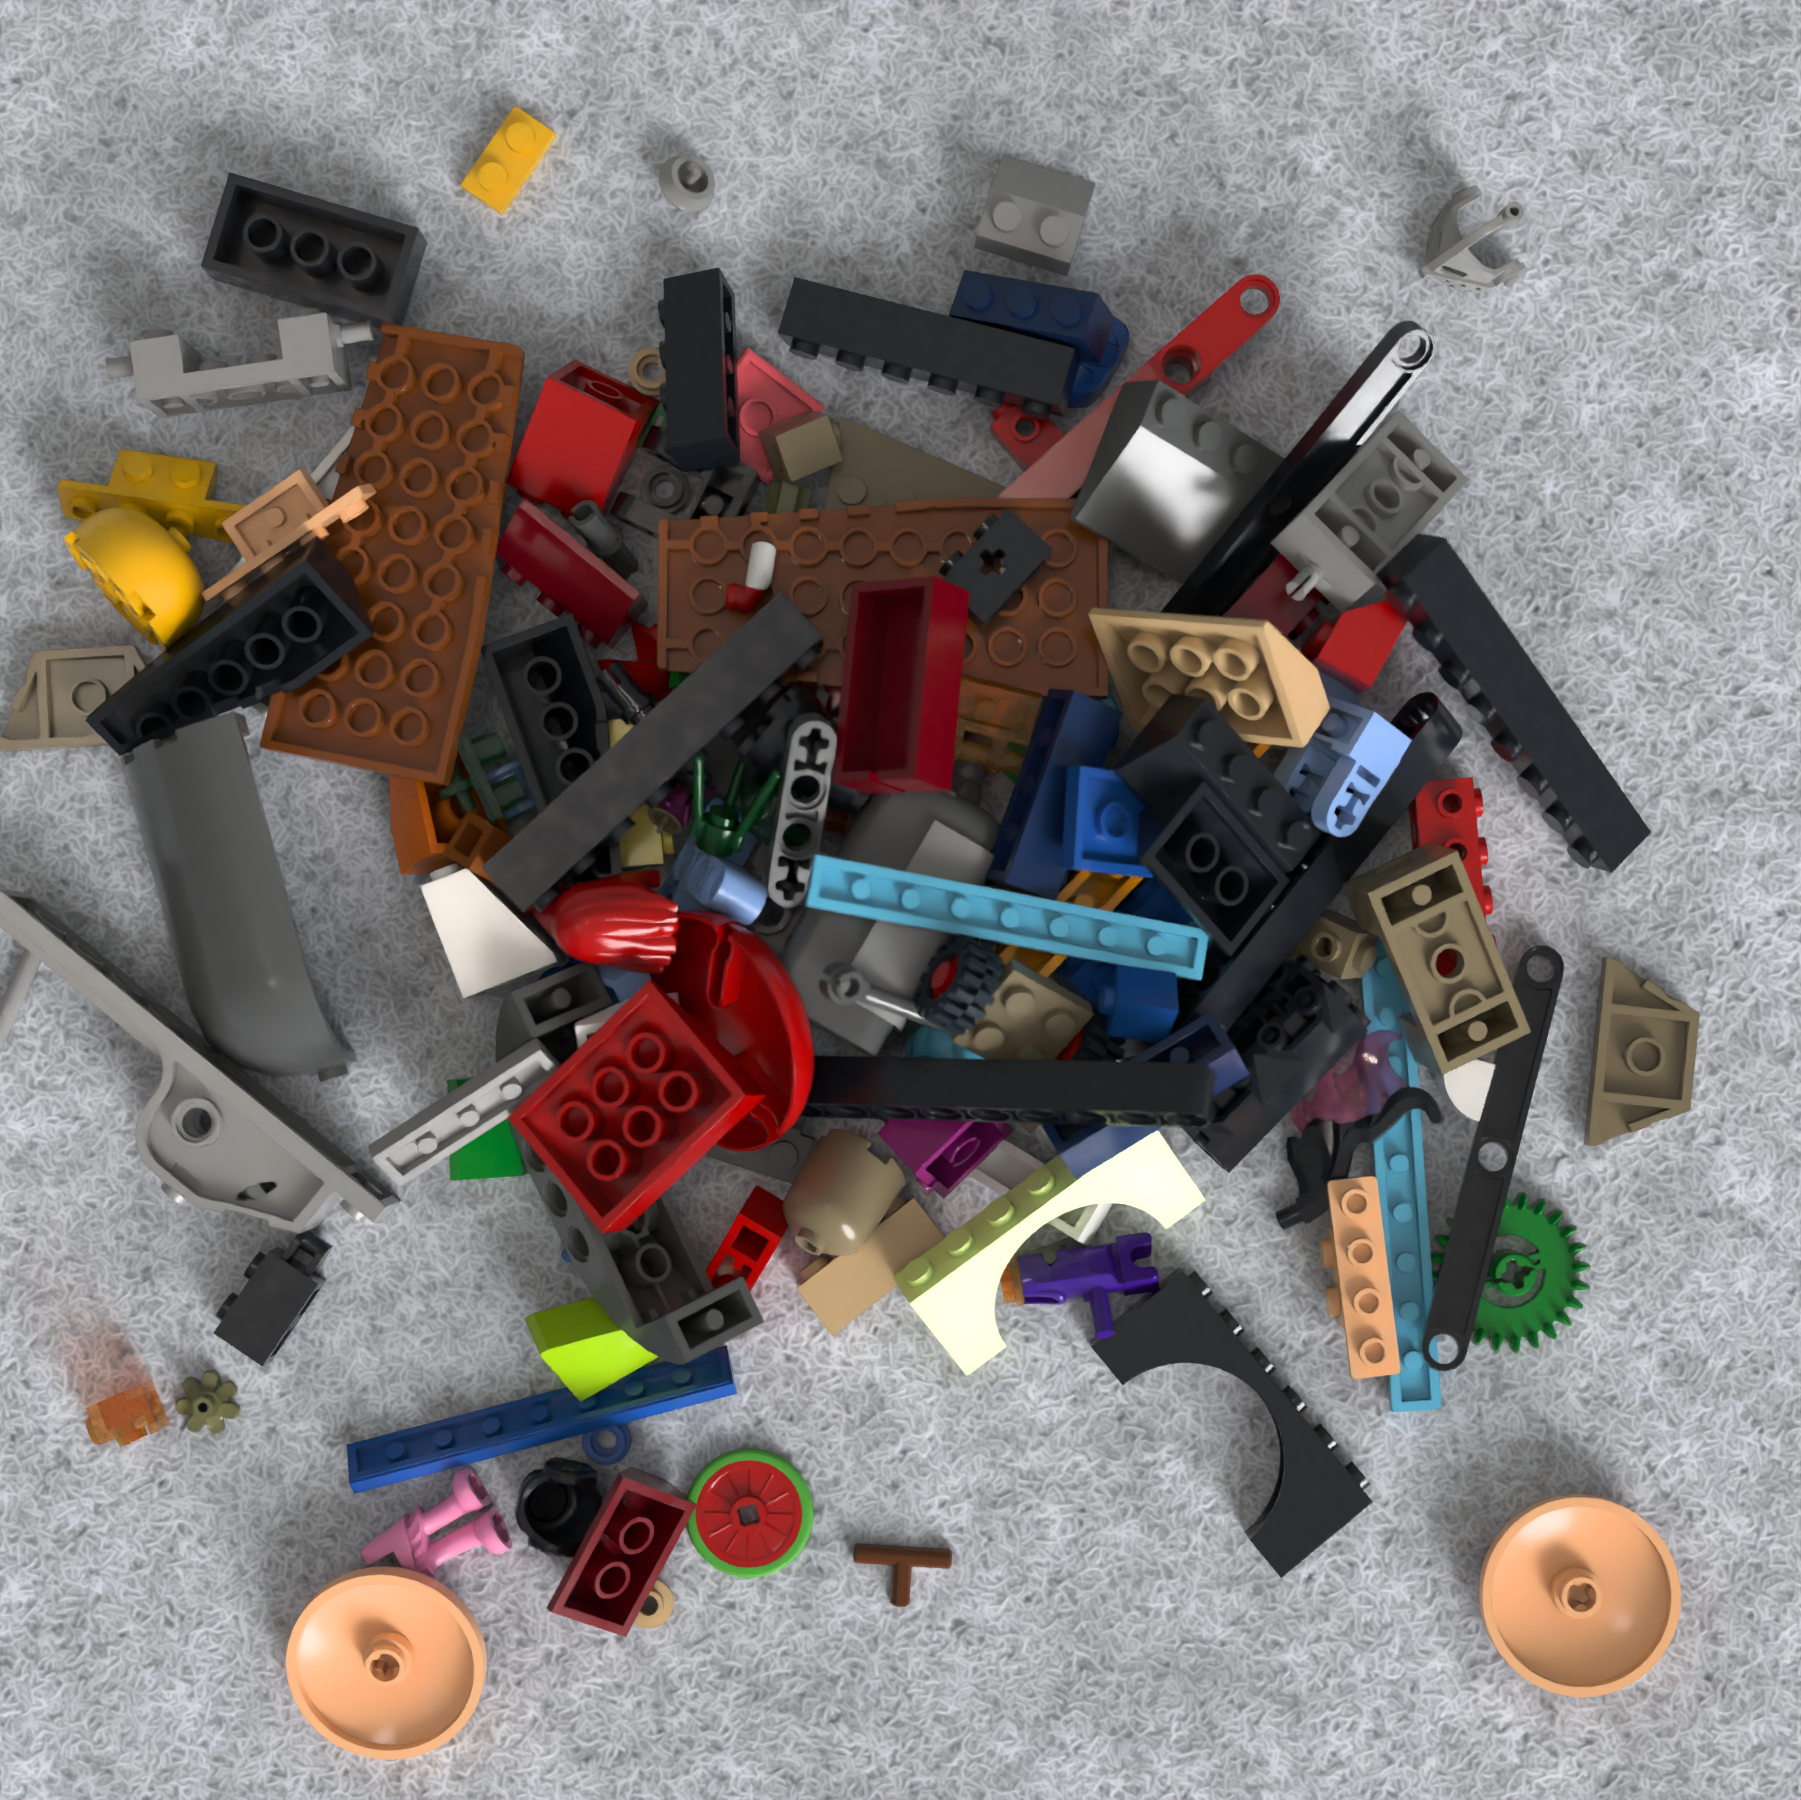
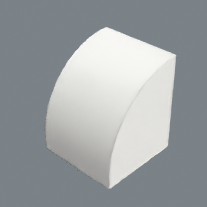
M1475 1059L1444 1075L1436 1072L1437 1086L1446 1104L1464 1118L1479 1122L1495 1064Z

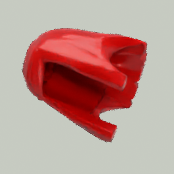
M643 869L618 873L592 881L578 882L565 889L553 905L551 931L558 946L568 955L580 961L620 968L629 972L660 974L663 972L664 966L670 965L671 955L675 954L677 940L674 933L678 932L679 918L676 914L678 903L648 888L660 886V873L658 870Z

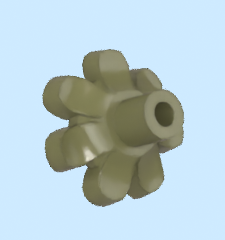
M216 1370L205 1371L201 1383L192 1376L183 1382L182 1388L187 1397L179 1398L176 1401V1410L182 1415L189 1414L190 1418L187 1421V1429L191 1432L198 1433L204 1425H207L213 1434L221 1433L225 1430L223 1418L236 1419L240 1414V1406L230 1401V1398L236 1395L238 1391L236 1384L233 1381H227L220 1385V1375ZM203 1403L207 1404L208 1408L203 1407Z

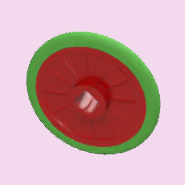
M753 1448L738 1449L716 1457L698 1473L687 1495L696 1504L686 1524L692 1544L704 1560L714 1568L729 1575L745 1578L761 1577L782 1569L801 1552L811 1532L813 1503L805 1480L787 1460L766 1450ZM752 1503L757 1506L756 1510L759 1519L758 1521L755 1519L745 1523L741 1520L742 1517L738 1508Z

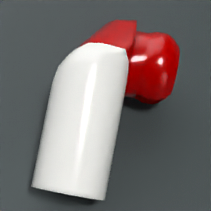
M755 542L752 544L745 586L737 583L727 586L725 607L728 610H739L742 615L756 609L771 584L776 555L775 546L767 542Z

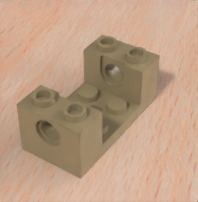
M1429 842L1342 884L1359 928L1380 937L1410 1011L1397 1017L1415 1062L1444 1075L1531 1032L1457 850ZM1452 948L1457 955L1456 967L1451 973L1440 975L1436 970V958L1443 950Z

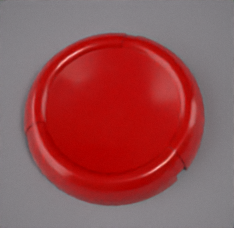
M696 909L678 911L676 914L679 918L678 932L674 933L677 940L675 954L671 955L670 965L664 966L662 973L650 974L651 980L667 994L678 992L679 1005L735 1056L767 1094L715 1144L724 1149L737 1152L759 1150L776 1141L794 1125L806 1105L811 1090L814 1073V1048L805 1007L788 971L772 949L756 933L746 929L742 923L713 911Z

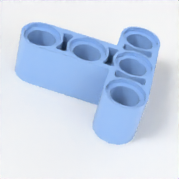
M718 797L713 798L705 806L704 813L709 811L712 805H723L724 800ZM735 806L734 810L739 814L738 821L741 822L746 811ZM756 817L745 835L741 851L734 850L733 854L727 857L713 856L701 851L696 847V837L689 835L659 894L678 903V911L696 909L720 912L744 925L751 924L760 914L767 897V886L743 867L759 836L761 829L760 819Z

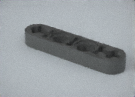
M807 713L797 717L791 724L787 735L765 871V884L768 893L775 903L783 907H796L805 902L812 857L819 854L837 740L830 722L822 715L816 713ZM811 728H818L821 737L824 738V741H816L814 744L812 757L815 764L806 761L807 747L804 741L800 739L801 736H809ZM802 775H810L818 780L817 791L811 797L805 799L793 796L790 791L792 782ZM794 823H802L810 828L808 840L800 846H790L783 841L785 829ZM786 858L795 860L793 869L800 884H792L790 891L784 892L777 880L782 881L786 879L789 867Z

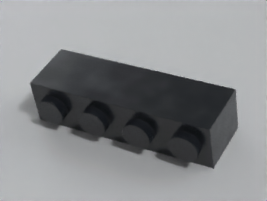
M720 268L663 279L664 299L658 301L659 318L665 329V341H660L659 343L660 360L663 368L666 370V383L660 385L661 402L664 410L667 412V425L661 428L663 448L668 456L673 455L683 472L741 462L735 294Z

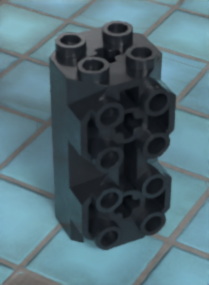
M1300 954L1294 961L1290 960L1288 963L1283 961L1226 1032L1250 1075L1214 1096L1210 1125L1198 1128L1181 1127L1208 1156L1228 1173L1368 1031L1366 1027L1371 1023L1369 1018L1352 1003L1354 999L1333 979L1327 983L1321 978V971L1303 954Z

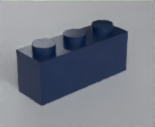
M968 270L963 272L949 313L950 317L1075 348L1080 360L1095 363L1101 362L1115 321V317L1099 293Z

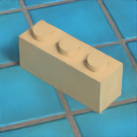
M898 1195L869 1239L857 1252L845 1256H834L829 1261L823 1255H820L799 1272L804 1280L797 1285L796 1289L833 1336L898 1285L893 1276L904 1269L909 1262L919 1258L946 1238V1236L914 1195L906 1201L901 1195Z

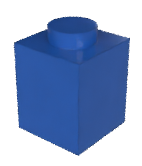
M1117 965L1111 983L1102 985L1098 1002L1099 1014L1106 1015L1107 1036L1159 1043L1169 1037L1179 1011L1176 973Z

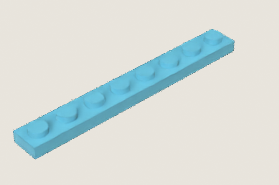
M817 854L812 857L804 902L805 907L952 935H964L973 939L1115 966L1124 965L1176 973L1178 978L1194 981L1202 980L1209 938L1200 928Z

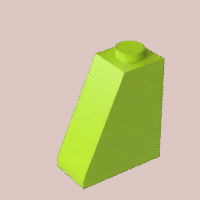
M594 1297L535 1312L525 1317L539 1355L580 1402L658 1358V1356L650 1353L631 1339L607 1315Z

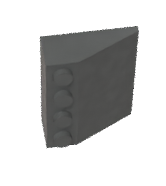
M1160 380L1123 382L1071 513L1070 520L1183 585L1285 458ZM1281 495L1273 500L1269 508V514L1274 516L1284 513L1288 508L1291 496Z

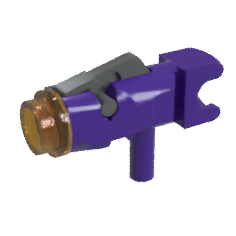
M1146 1232L1116 1236L1115 1243L1092 1246L1090 1243L1086 1246L1072 1237H1068L1017 1257H1011L1010 1263H1007L1000 1278L1004 1304L1016 1302L1017 1307L1025 1306V1304L1060 1305L1065 1303L1067 1299L1083 1297L1084 1302L1090 1303L1095 1337L1099 1339L1112 1337L1115 1332L1108 1293L1123 1291V1295L1128 1296L1153 1292L1159 1287L1158 1270L1155 1267H1139L1134 1264L1136 1260L1151 1256L1152 1236Z

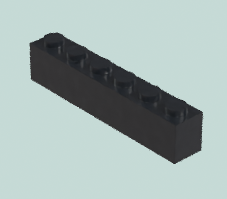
M794 277L778 330L780 337L790 346L789 351L797 356L816 360L818 354L836 358L835 364L858 372H862L864 366L882 370L881 376L899 383L907 384L910 378L928 382L927 387L945 395L954 396L956 390L975 394L973 398L975 401L991 407L1001 408L1003 402L1022 406L1020 410L1022 413L1042 420H1048L1050 414L1061 417L1065 416L1081 362L1076 349L797 277Z

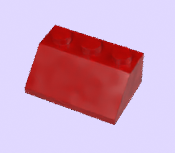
M1387 600L1345 611L1332 622L1325 619L1321 626L1318 625L1314 632L1311 631L1299 652L1318 670L1336 679L1356 695H1359L1372 686L1408 619L1404 614L1396 611Z

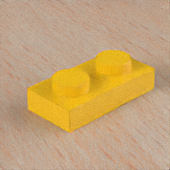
M514 106L460 184L461 188L502 216L555 140V132Z

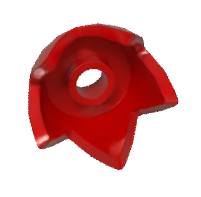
M633 621L631 630L635 642L637 660L620 661L645 694L651 692L657 700L656 703L667 697L673 689L669 688L670 672L660 671L657 666V624L655 623L649 628ZM598 660L601 671L605 669L613 680L620 684L610 673L611 669L609 668V665L617 660ZM599 685L601 691L606 693L605 690L601 687V685Z

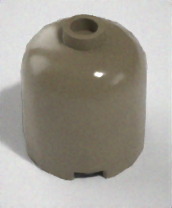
M831 1129L826 1137L822 1135L789 1188L783 1201V1214L788 1226L796 1235L795 1241L805 1251L814 1255L824 1253L834 1256H845L857 1252L869 1239L905 1186L904 1173L896 1161L888 1156L885 1163H883L877 1156L867 1151L871 1142L866 1138L849 1131Z

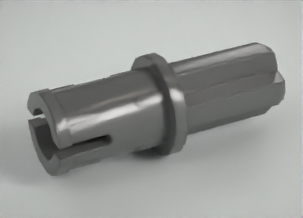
M584 500L576 504L570 512L574 516H569V521L586 540L587 549L598 558H602L606 565L625 580L629 578L630 574L637 572L639 562L623 543L621 529L617 525L611 524L605 518L594 501Z

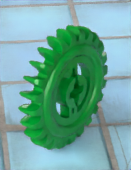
M1519 1192L1512 1205H1510L1507 1195L1497 1237L1513 1235L1524 1238L1535 1247L1536 1251L1525 1255L1507 1248L1499 1249L1492 1253L1486 1276L1490 1277V1279L1485 1280L1483 1290L1493 1287L1506 1295H1523L1534 1285L1536 1271L1543 1269L1540 1287L1530 1299L1517 1306L1502 1307L1494 1305L1481 1296L1471 1335V1342L1474 1345H1479L1488 1334L1489 1346L1494 1352L1499 1351L1504 1338H1506L1510 1350L1514 1353L1520 1351L1521 1337H1524L1531 1347L1538 1349L1539 1331H1542L1551 1339H1557L1552 1323L1556 1320L1571 1326L1572 1321L1564 1309L1566 1307L1583 1308V1304L1572 1295V1292L1575 1290H1588L1590 1288L1587 1283L1575 1278L1576 1273L1588 1270L1591 1267L1589 1263L1574 1260V1256L1585 1250L1586 1245L1582 1242H1568L1570 1236L1577 1231L1575 1225L1557 1226L1564 1213L1562 1210L1555 1209L1544 1216L1547 1202L1543 1198L1537 1199L1528 1208L1527 1194L1525 1192ZM1447 1217L1446 1224L1450 1228L1452 1218ZM1436 1234L1435 1240L1445 1249L1448 1236ZM1444 1250L1443 1252L1431 1253V1260L1441 1264ZM1508 1261L1521 1267V1271L1514 1274L1515 1282L1513 1284L1500 1278L1501 1274L1507 1271L1506 1263ZM1439 1270L1432 1272V1278L1435 1282L1437 1280Z

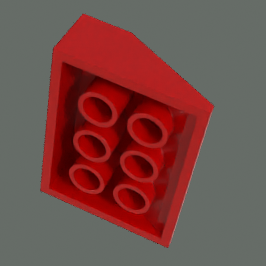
M649 980L535 1090L508 1119L601 1233L627 1229L767 1094L735 1056L653 980Z

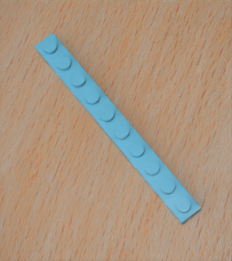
M1380 937L1375 946L1377 948V957L1373 966L1365 973L1364 978H1359L1361 1011L1371 1021L1366 1027L1368 1031L1363 1035L1369 1116L1381 1113L1385 1101L1396 1091L1407 1087L1419 1088L1417 1062L1413 1058L1397 1017L1409 1012L1410 1009ZM1413 1109L1406 1113L1378 1141L1371 1144L1373 1176L1377 1178L1401 1368L1398 1374L1387 1375L1389 1410L1392 1412L1442 1409L1439 1371L1429 1368L1422 1360L1420 1354V1342L1433 1296V1278L1421 1109ZM1435 1336L1429 1344V1352L1431 1357L1438 1362L1437 1336Z

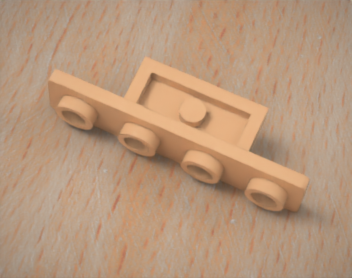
M306 468L297 470L221 523L246 560V563L203 591L201 595L206 602L223 598L226 603L249 585L248 580L260 572L265 574L287 557L286 554L299 545L303 546L316 535L321 541L329 535L326 527L337 519L341 518L342 522L346 523L366 511L369 506L365 500L374 495L376 490L372 484L359 485L329 505Z
M1369 1175L1329 1180L1326 1186L1331 1226L1326 1227L1327 1238L1319 1239L1321 1263L1323 1268H1331L1333 1287L1325 1288L1328 1315L1330 1318L1337 1317L1338 1325L1344 1328L1351 1377L1361 1379L1398 1374L1401 1368L1377 1178Z

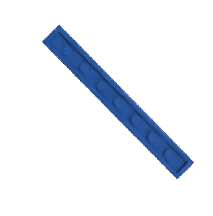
M725 1345L714 1348L683 1365L664 1361L641 1367L582 1402L576 1398L568 1387L347 1444L349 1485L354 1494L737 1394L728 1347Z

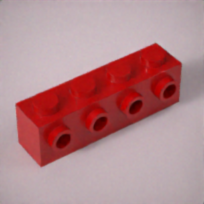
M1473 777L1428 781L1408 806L1412 850L1429 842L1457 850L1486 920V915L1492 914L1493 901L1490 886L1483 885L1481 866H1486L1488 863V849L1485 837H1478L1477 817H1482L1483 815L1480 788H1474ZM1492 934V937H1493L1494 942H1495V944H1496L1495 936H1494V934ZM1452 948L1440 952L1435 963L1437 972L1440 975L1451 973L1456 967L1457 955Z

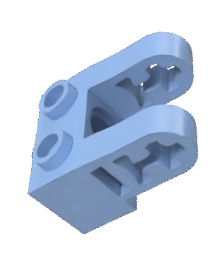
M1326 695L1331 709L1304 748L1290 747L1273 776L1288 793L1290 789L1295 792L1293 799L1306 814L1311 810L1312 821L1318 829L1337 837H1346L1358 828L1371 804L1387 783L1394 769L1398 766L1401 757L1412 740L1376 712ZM1302 769L1309 773L1307 776H1305L1303 774H1300L1299 772ZM1347 787L1354 790L1353 794L1346 792ZM1336 807L1340 810L1338 817L1334 814Z

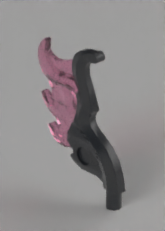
M1383 1029L1368 1034L1358 1045L1354 1061L1347 1072L1342 1075L1335 1073V1064L1317 1082V1092L1313 1101H1305L1304 1096L1290 1110L1295 1126L1302 1133L1300 1139L1297 1136L1288 1137L1286 1145L1289 1164L1299 1183V1197L1295 1199V1204L1276 1212L1277 1221L1283 1230L1301 1222L1309 1224L1329 1210L1326 1184L1329 1180L1348 1178L1353 1153L1358 1144L1363 1142L1374 1144L1406 1113L1413 1109L1425 1111L1429 1120L1434 1124L1443 1123L1445 1116L1434 1097L1424 1089L1410 1087L1391 1067L1388 1060L1389 1044L1401 1039L1402 1034L1393 1030Z

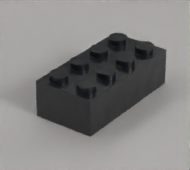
M229 172L201 267L216 281L307 308H318L321 312H327L328 314L351 321L363 322L370 320L372 327L381 329L384 323L388 325H403L427 241L417 227Z

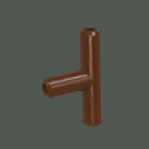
M856 1543L854 1545L853 1561L859 1564L892 1565L890 1603L896 1607H906L910 1604L912 1567L949 1569L952 1564V1551L944 1548Z

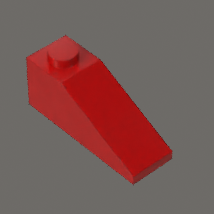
M758 1185L754 1187L705 1271L713 1288L743 1276L751 1292L789 1227L783 1214V1200Z

